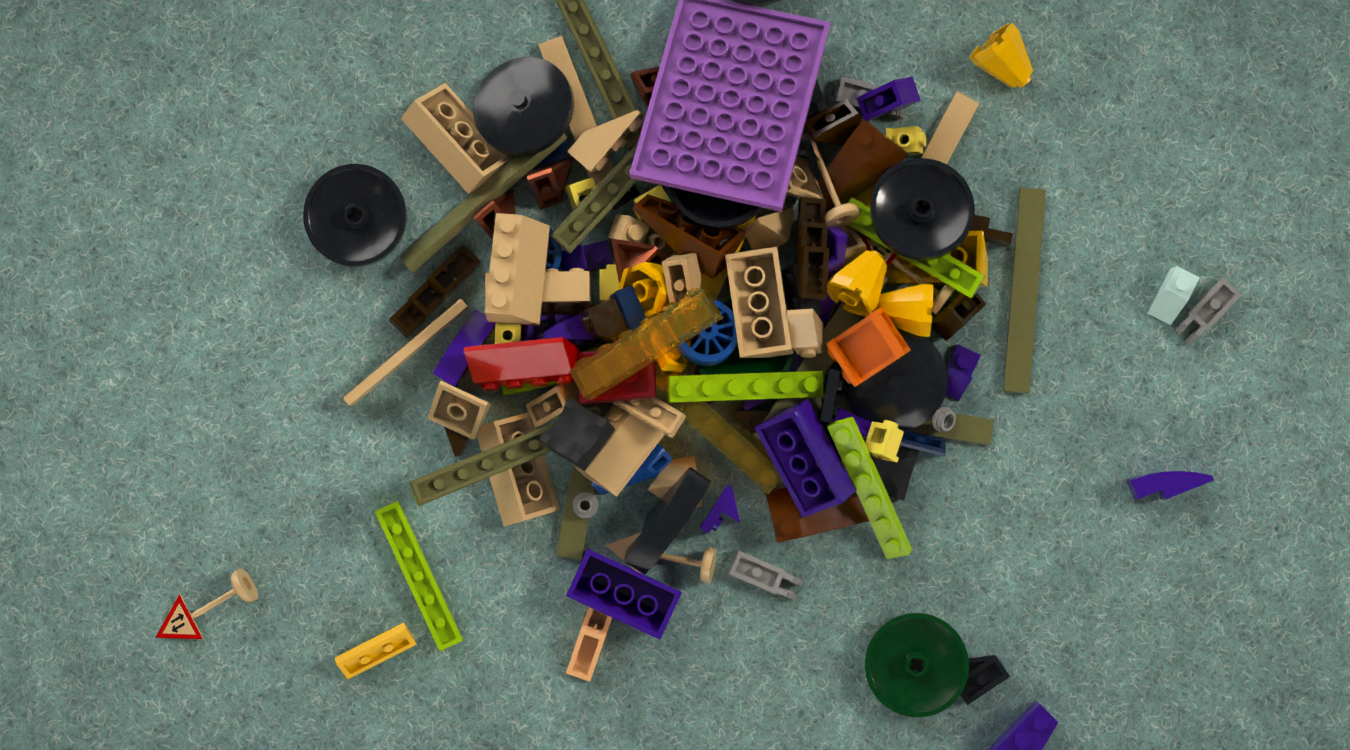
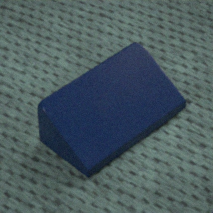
M633 286L620 289L610 295L609 299L615 298L633 342L651 334V328Z
M908 430L903 431L900 446L937 456H945L946 446L944 439Z

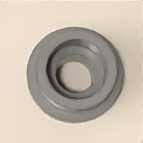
M941 406L932 416L933 427L936 431H949L955 424V413L949 407Z
M580 493L573 501V510L581 518H590L598 510V500L591 493ZM584 500L590 503V508L586 511L580 506Z

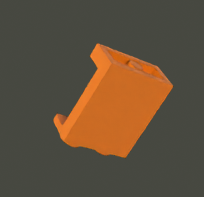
M883 307L875 310L866 318L826 343L830 358L834 362L839 363L843 369L841 373L844 379L849 384L852 383L854 387L911 351Z

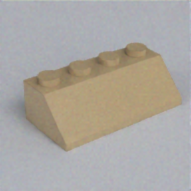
M446 83L414 100L401 117V120L468 194L479 188L513 158L511 155L497 151L487 143L476 127L474 114Z
M496 213L485 315L488 322L540 326L550 232L549 225L523 215Z
M777 247L726 254L725 258L740 358H769L794 354Z
M552 268L545 270L541 315H581V311L591 307L589 271H585L582 268H572L564 272H559V270ZM485 273V303L487 298L489 273Z
M613 404L603 418L609 421L615 428V431L585 471L574 464L572 465L584 477L617 497L665 434Z
M528 412L482 425L477 438L483 452L537 429ZM544 455L489 477L504 527L561 510Z

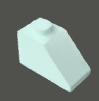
M1178 266L1170 268L1147 314L1171 325L1189 300L1200 277Z

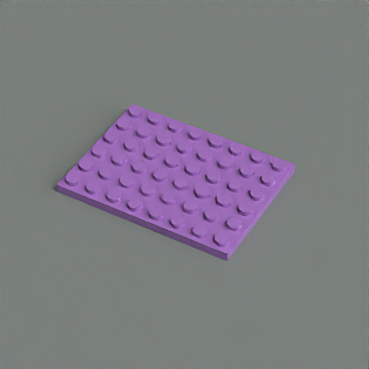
M679 0L630 169V178L782 212L831 22L728 0Z

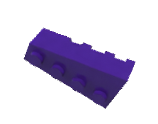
M1035 701L987 750H1042L1057 726L1058 721L1040 703Z

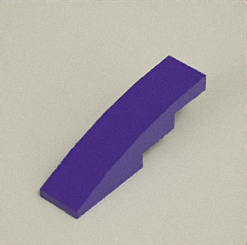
M837 226L827 227L826 248H829L828 280L844 268L847 234ZM828 293L826 300H818L823 312L818 314V317L823 322V328L834 305V301Z

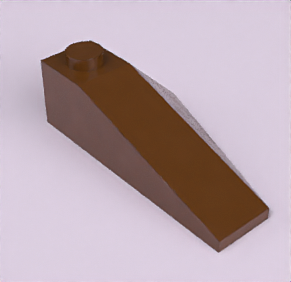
M866 120L860 123L827 168L841 205L848 203L851 197L855 198L862 192L870 189L889 168L902 162L908 155L905 150ZM822 176L818 181V185L824 199H826V215L835 206Z
M649 194L633 207V210L679 255L697 253L700 272L711 279H714L727 267L725 255L735 253L746 235V232L738 227L714 230L698 226L685 218L673 202Z
M786 487L765 492L777 543L869 521L857 493H853L843 503L803 518Z

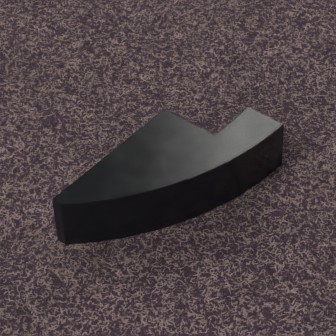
M689 467L646 515L642 533L627 548L624 562L645 575L683 528L710 486L711 480Z

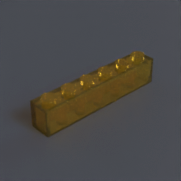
M703 288L691 289L684 295L685 298L678 303L671 302L663 307L662 313L655 317L649 316L640 322L641 326L633 331L630 329L621 333L618 336L619 340L616 342L604 344L596 350L597 353L592 357H584L575 363L576 367L569 370L583 397L590 400L598 397L723 319L710 293Z
M666 371L656 382L657 395L668 405L685 414V420L759 488L769 494L782 480L775 465L705 401L668 402V376L676 375L672 371Z

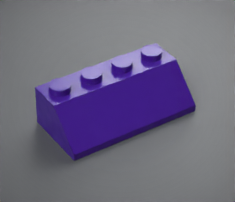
M808 399L786 408L754 427L803 518L843 503L856 491L853 482Z
M587 549L566 596L661 640L682 592Z

